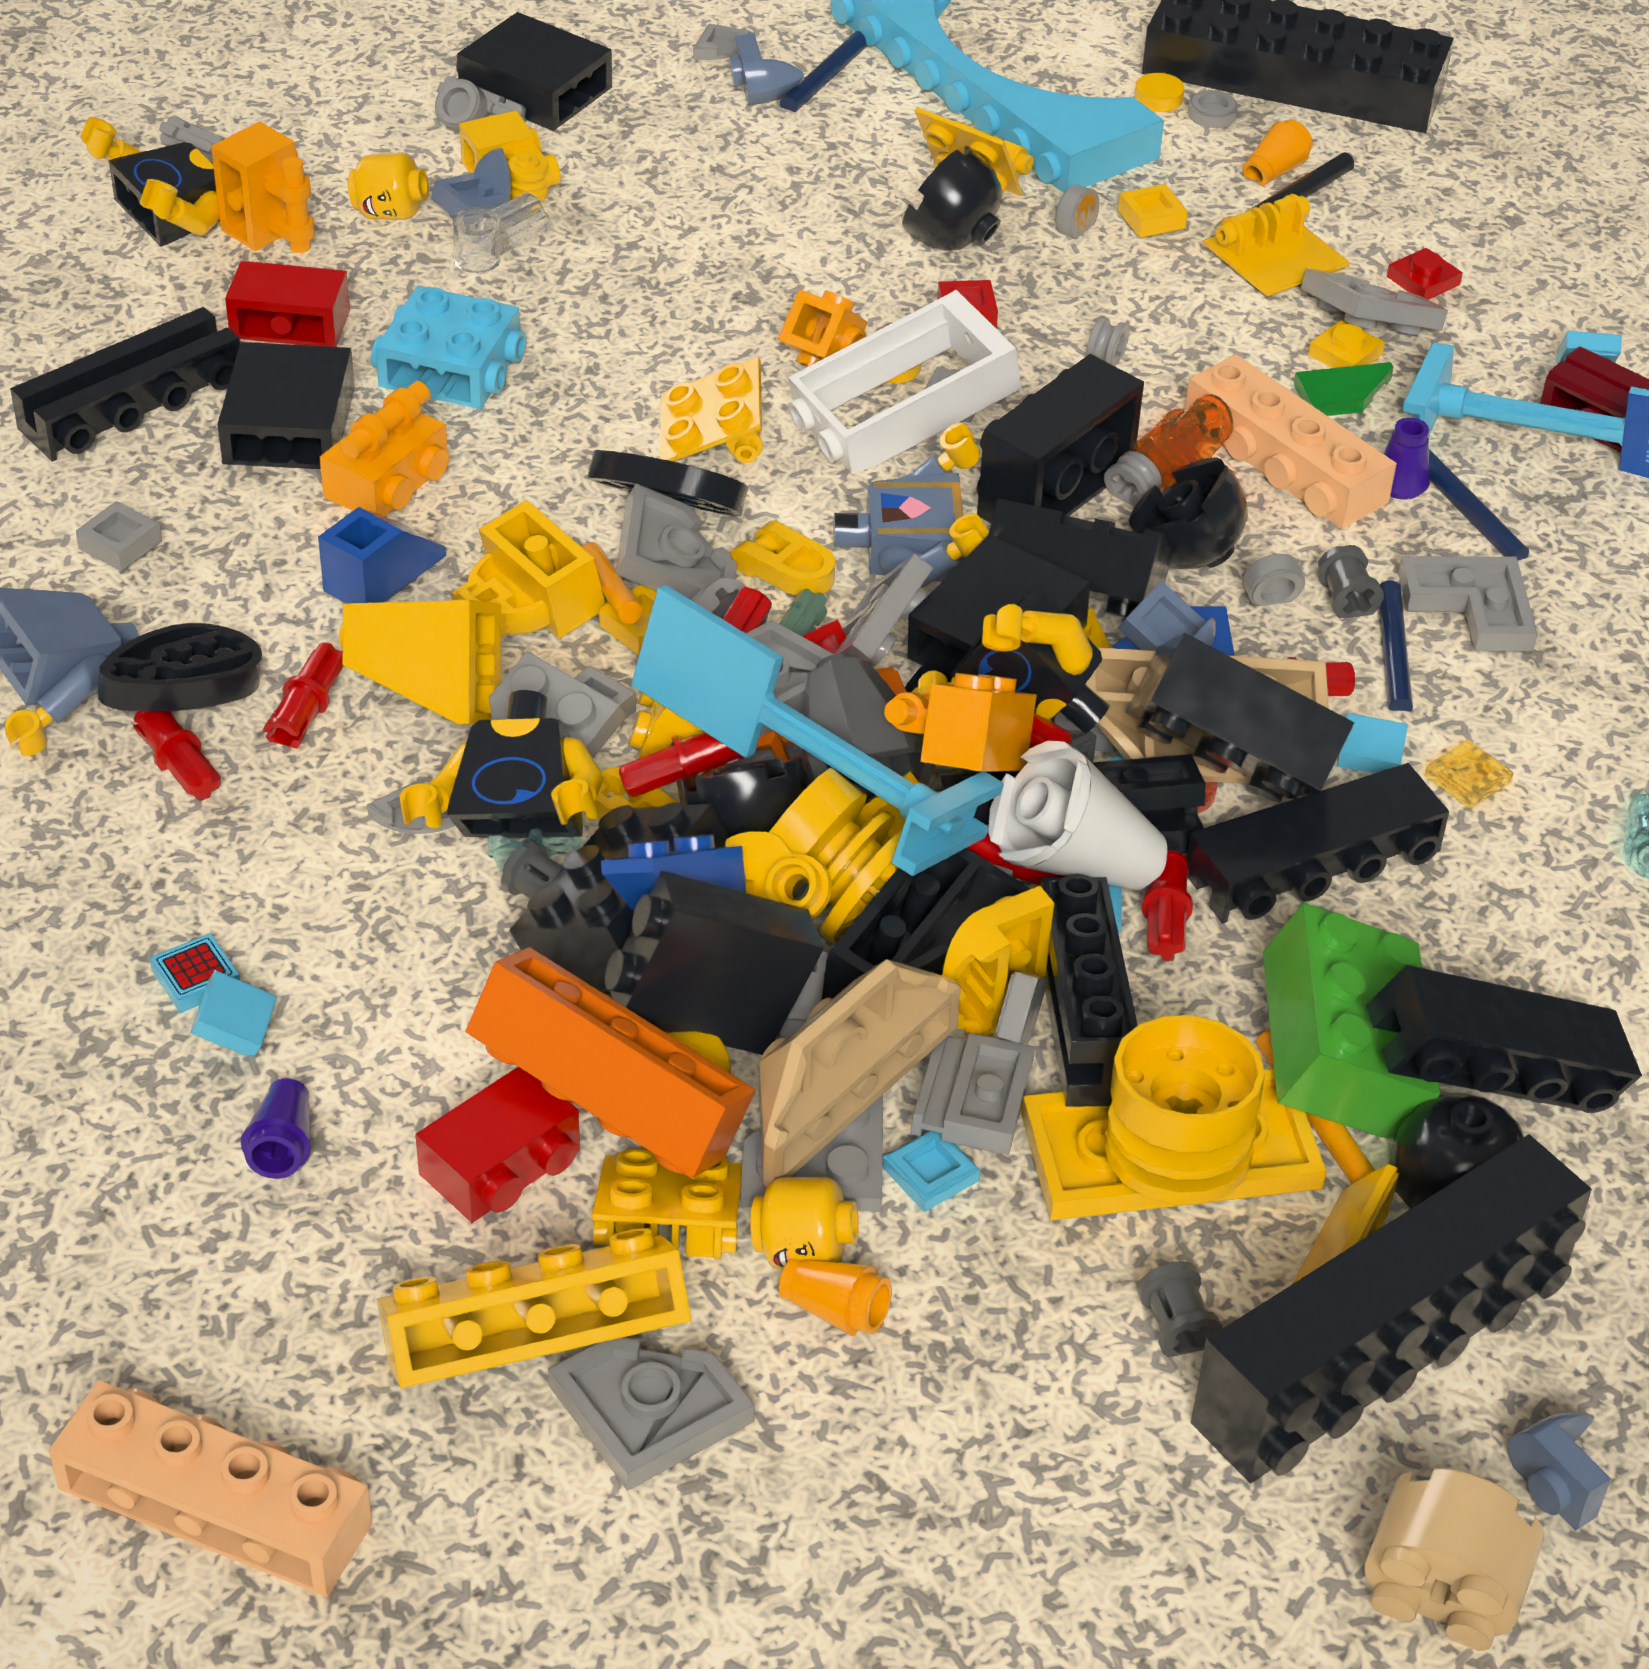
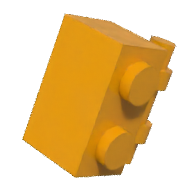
M259 121L212 145L211 151L221 231L254 251L281 237L289 241L290 250L295 253H304L310 250V240L315 235L314 220L307 211V200L311 196L309 177L304 174L303 161L298 158L295 142Z
M415 381L407 388L400 387L395 389L384 399L381 409L374 414L366 413L351 425L348 435L320 456L323 497L352 511L360 507L386 516L393 509H403L410 501L413 492L428 480L436 481L444 474L449 463L446 424L421 413V406L431 397L430 390L424 383Z
M955 673L954 685L931 684L930 693L918 694L908 692L898 694L886 704L884 714L886 719L897 729L924 734L920 762L981 772L1021 771L1027 764V761L1020 757L1029 750L1037 694L1016 692L1017 679L983 674Z

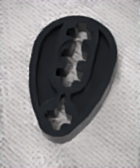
M594 450L587 479L629 493L635 484H639L677 501L689 504V506L727 516L742 515L749 488L738 480L699 467L654 457L606 450Z
M183 623L163 627L134 638L111 652L99 666L98 700L102 704L117 710L149 712L190 710L237 701L251 695L259 686L262 650L258 643L246 634L220 625Z

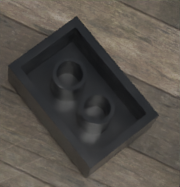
M1089 354L1071 368L1064 369L1057 378L1039 391L1028 395L1021 404L1000 419H995L989 423L984 429L980 440V447L982 449L981 470L976 488L978 494L977 514L979 517L992 523L998 498L1062 511L1067 516H1070L1106 489L1104 474L1111 465L1116 464L1123 453L1128 451L1136 452L1144 381Z
M1183 633L1158 646L1125 712L1140 720L1136 728L1146 736L1164 744H1171L1173 738L1195 749L1192 756L1201 765L1223 774L1226 773L1229 767L1250 778L1247 784L1250 790L1278 803L1282 801L1283 797L1296 799L1297 797L1322 790L1355 723L1187 633Z
M674 802L661 807L633 808L630 805H625L605 814L598 823L599 828L581 848L572 852L563 863L564 868L545 889L536 893L528 901V909L509 929L520 950L530 947L595 989L610 991L605 985L606 968L612 954L616 950H622L632 930L634 911L602 875L601 860L629 857L628 844L669 841V851H673V838L712 834L714 835L715 847L726 846L725 842L730 837L712 804L682 805Z

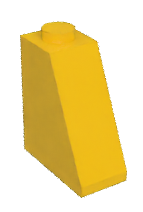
M475 600L343 604V622L339 630V641L343 649L344 666L456 724L473 725L479 720H492L489 696L501 683V604Z

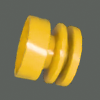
M829 768L799 795L769 833L782 838L794 855L803 854L813 857L828 870L832 882L831 896L824 910L812 920L814 921L830 905L833 906L820 930V934L833 944L838 942L899 868L891 862L903 829L883 846L881 843L891 829L895 819L893 815L888 811H883L862 828L858 826L855 822L863 809L867 794L839 771ZM808 879L799 880L793 887V893L804 884L809 886Z
M1195 1015L1162 1016L1141 1023L1122 1038L1114 1057L1111 1082L1112 1103L1108 1111L1105 1149L1108 1165L1123 1184L1149 1199L1172 1205L1205 1204L1225 1197L1246 1179L1253 1156V1142L1257 1130L1255 1121L1260 1109L1265 1078L1261 1055L1246 1036L1219 1021Z

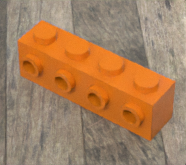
M530 947L495 961L465 1030L467 1034L486 1045L487 1052L495 1059L522 1068L539 1079L542 1087L551 1095L562 1100L575 1102L598 1117L599 1124L610 1133L631 1138L654 1153L656 1160L663 1167L678 1174H687L691 1178L698 1176L724 1160L756 1092V1089Z

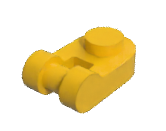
M777 521L766 523L756 531L753 542L749 540L743 541L729 554L737 563L736 570L751 578L757 576L794 596H797L800 591L809 589L814 594L819 592L824 594L834 585L836 559L833 553L825 546Z

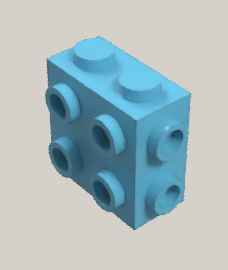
M417 285L404 305H399L396 309L393 322L383 336L379 335L374 342L371 363L374 368H377L378 386L395 390L400 387L407 388L415 381H421L430 390V398L482 409L491 393L497 395L501 393L510 363H519L524 355L526 333L520 330L519 307L498 303L488 298L479 299L446 292L436 287L427 288Z

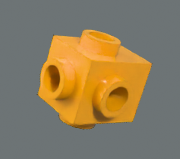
M799 289L778 340L797 351L798 355L795 361L808 367L865 338V328L868 322L852 312L855 303L843 296L825 290L821 298Z

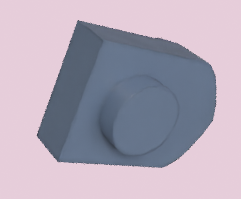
M755 33L735 36L737 56L729 57L731 77L734 87L743 85L748 106L778 100L794 89L804 78L801 70L787 62L775 59H762Z
M497 148L485 154L478 162L474 173L435 181L431 199L447 211L453 220L463 225L499 218L505 215L511 196L512 182L504 150Z
M1161 581L1121 623L1118 629L1141 650L1156 651L1158 646L1183 633H1187L1212 647L1216 633V621L1214 617H1211L1206 622L1171 588Z
M1562 1412L1542 1418L1508 1439V1449L1512 1466L1527 1481L1529 1492L1535 1503L1550 1515L1559 1514L1577 1531L1598 1517L1611 1478L1575 1443L1592 1424L1595 1417L1585 1412Z

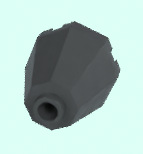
M845 653L830 655L822 659L817 664L816 669L809 672L805 688L804 716L900 776H904L911 771L919 783L927 786L936 764L920 762L924 734L899 730L886 719L884 714L885 706L896 694L870 662ZM802 749V764L807 788L819 775L832 767ZM845 776L848 780H850L859 789H861L864 793L867 794L865 803L873 796H875L874 793H872L871 791L859 785L852 779Z

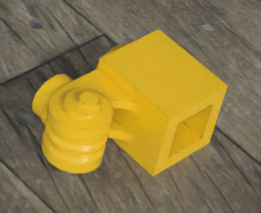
M516 110L459 123L461 162L469 173H474L478 162L488 152L497 148L504 150L511 173L512 189L510 200L519 205H535L543 202L548 197L549 188L560 184V169L553 154H542L537 131L534 128H529Z

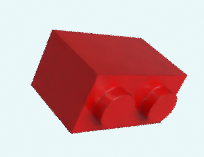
M240 261L225 297L228 328L240 339L337 347L350 312L347 271Z
M517 1067L415 1134L419 1175L471 1223L491 1210L495 1213L503 1212L519 1199L526 1186L546 1173L550 1176L560 1174L573 1162L577 1152L580 1151L579 1109L571 1102L559 1099L548 1093L542 1087L539 1079L522 1068Z

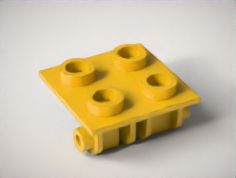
M919 107L915 109L923 137L928 144L936 167L955 150L958 149L964 154L965 146H970L995 170L1002 187V194L1005 190L1018 196L1023 194L1018 178L1020 174L1028 175L1034 164V157L1028 154L1026 147L1006 140L1003 141L1000 137L991 136L987 132L979 131L959 121H952Z
M1289 194L1283 199L1274 201V205L1272 203H1265L1260 205L1259 208L1254 207L1239 215L1226 217L1222 220L1221 225L1216 228V236L1204 240V245L1267 297L1302 284L1306 268L1335 272L1349 266L1347 259L1304 226L1305 216L1310 213V204L1304 196L1298 197L1296 194Z
M759 356L742 363L728 364L716 373L692 382L676 384L668 391L661 393L660 459L677 461L725 443L731 454L742 463H750L761 454L763 442L759 434L762 431L761 360Z
M628 1149L618 1153L617 1156L605 1155L592 1211V1220H594L593 1245L610 1246V1236L627 1230L645 1228L646 1223L650 1224L653 1236L659 1235L660 1224L672 1225L671 1244L678 1250L680 1247L681 1226H687L686 1256L708 1257L721 1260L722 1253H736L738 1225L736 1224L742 1183V1163L728 1162L727 1158H724V1160L703 1173L691 1178L687 1174H678L666 1169L658 1163L655 1154L649 1150Z

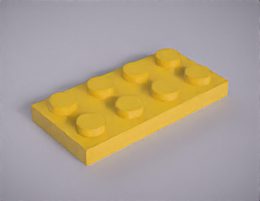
M1274 1068L1264 1069L1265 1078L1261 1104L1255 1121L1257 1130L1253 1142V1156L1246 1179L1229 1195L1211 1202L1323 1189L1326 1169L1306 1113L1277 1103ZM1063 1092L1023 1096L1021 1115L1051 1221L1183 1205H1172L1142 1196L1123 1184L1108 1165L1105 1135L1108 1127L1107 1118L1110 1106L1066 1107Z

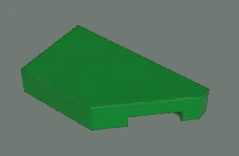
M1391 362L1301 371L1295 374L1294 387L1300 398L1327 416L1361 413L1372 402L1373 396L1380 388L1391 381L1394 367Z

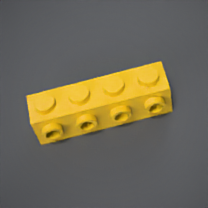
M633 1229L610 1236V1246L582 1252L581 1246L577 1244L561 1245L539 1252L537 1254L539 1262L510 1268L508 1261H490L467 1268L465 1270L466 1278L438 1285L435 1277H419L397 1283L392 1287L394 1295L376 1298L391 1373L400 1389L691 1322L679 1250L662 1235L653 1236L651 1229Z

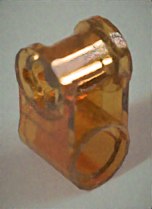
M1205 394L1196 399L1186 410L1182 408L1173 409L1164 414L1152 430L1135 443L1131 451L1145 455L1155 464L1162 478V485L1159 489L1163 492L1177 482L1171 474L1172 472L1194 461L1211 458L1231 436L1234 424L1232 412L1220 397L1214 394Z

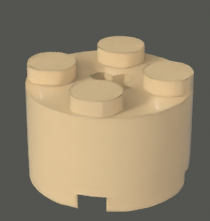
M1434 1468L1430 1480L1411 1482L1414 1471L1404 1473L1395 1481L1365 1562V1575L1369 1584L1374 1589L1371 1605L1377 1612L1404 1623L1413 1621L1418 1613L1446 1624V1634L1452 1641L1477 1651L1488 1650L1492 1646L1494 1637L1510 1631L1518 1620L1543 1545V1527L1536 1516L1530 1527L1516 1513L1520 1500L1508 1490L1479 1476L1453 1469Z

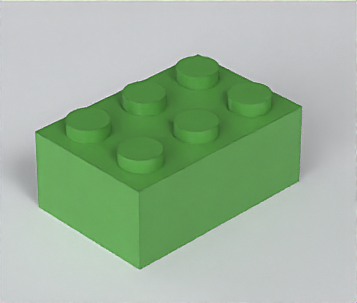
M1303 902L1263 951L1277 1103L1381 1138H1394L1401 1123L1415 1108L1423 1102L1436 1099L1441 1095L1438 1082H1428L1423 1079L1388 1072L1381 1050L1398 1033L1373 1028L1366 1004L1406 965L1422 968L1419 943L1402 935L1390 933L1350 919L1343 914L1330 912Z

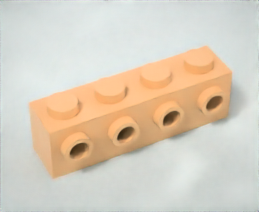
M1237 354L1189 378L1184 419L1188 421L1192 429L1201 434L1206 433L1226 447L1234 459L1246 461L1266 475L1268 481L1274 487L1286 489L1306 503L1308 509L1315 516L1325 517L1343 529L1389 503L1396 462Z
M98 1380L49 1449L59 1490L324 1597L329 1596L372 1526L368 1485L361 1483L348 1471L338 1467L322 1468L294 1457L287 1449L275 1442L268 1440L253 1441L226 1430L211 1417L202 1414L190 1416L160 1404L150 1394L135 1388L123 1390Z

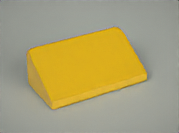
M1386 1164L1342 1190L1293 1283L1382 1227L1390 1212L1399 1173H1396L1397 1167Z

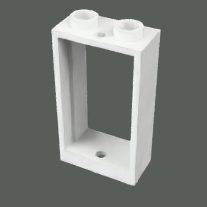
M955 290L788 377L793 401L788 403V409L792 420L801 432L811 429L816 435L819 448L830 463L839 460L851 474L885 462L947 429L951 425L1020 390L1021 382L1016 348ZM951 347L970 365L850 429H847L831 412V410Z

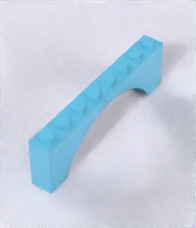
M831 0V12L839 24H846L854 31L862 32L866 39V45H873L888 56L894 67H902L917 79L919 85L924 90L933 91L946 102L952 112H960L973 122L979 131L987 132L991 136L1000 137L1003 141L1006 140L1026 147L1028 154L1034 157L1032 169L1036 171L1039 179L1046 184L1051 183L1063 193L1072 185L1077 184L1088 187L1160 158L1164 119L1134 97H1085L1051 92L996 74L965 55L946 36L938 22V18L951 3V0Z

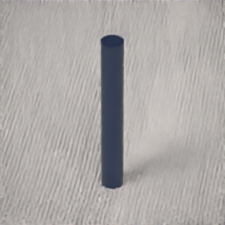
M855 31L801 80L794 89L780 100V107L796 113L868 46L862 32Z
M1429 450L1430 482L1504 557H1517L1518 561L1527 558L1529 549Z
M1387 580L1380 584L1383 589L1384 599L1379 612L1388 707L1392 711L1411 712L1413 701L1401 586L1396 581Z

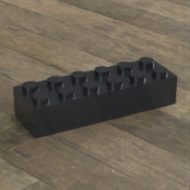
M1161 0L1147 26L1142 74L1165 73L1177 77L1183 83L1426 134L1446 84L1454 37L1440 35V33L1432 29L1422 28L1414 30L1395 26L1383 19L1365 20L1346 16L1334 9L1316 10L1302 7L1290 0Z
M1530 1134L1526 1135L1208 1337L1203 1354L1191 1424L1250 1484L1271 1470L1277 1476L1288 1473L1301 1462L1311 1443L1326 1433L1332 1439L1342 1437L1356 1425L1365 1407L1380 1397L1386 1403L1397 1400L1412 1386L1419 1371L1433 1362L1440 1368L1451 1364L1465 1350L1470 1337L1485 1327L1491 1333L1498 1332L1506 1327L1517 1315L1521 1303L1537 1293L1542 1299H1546L1559 1291L1572 1272L1569 1261L1574 1245L1586 1227L1583 1216L1592 1188Z

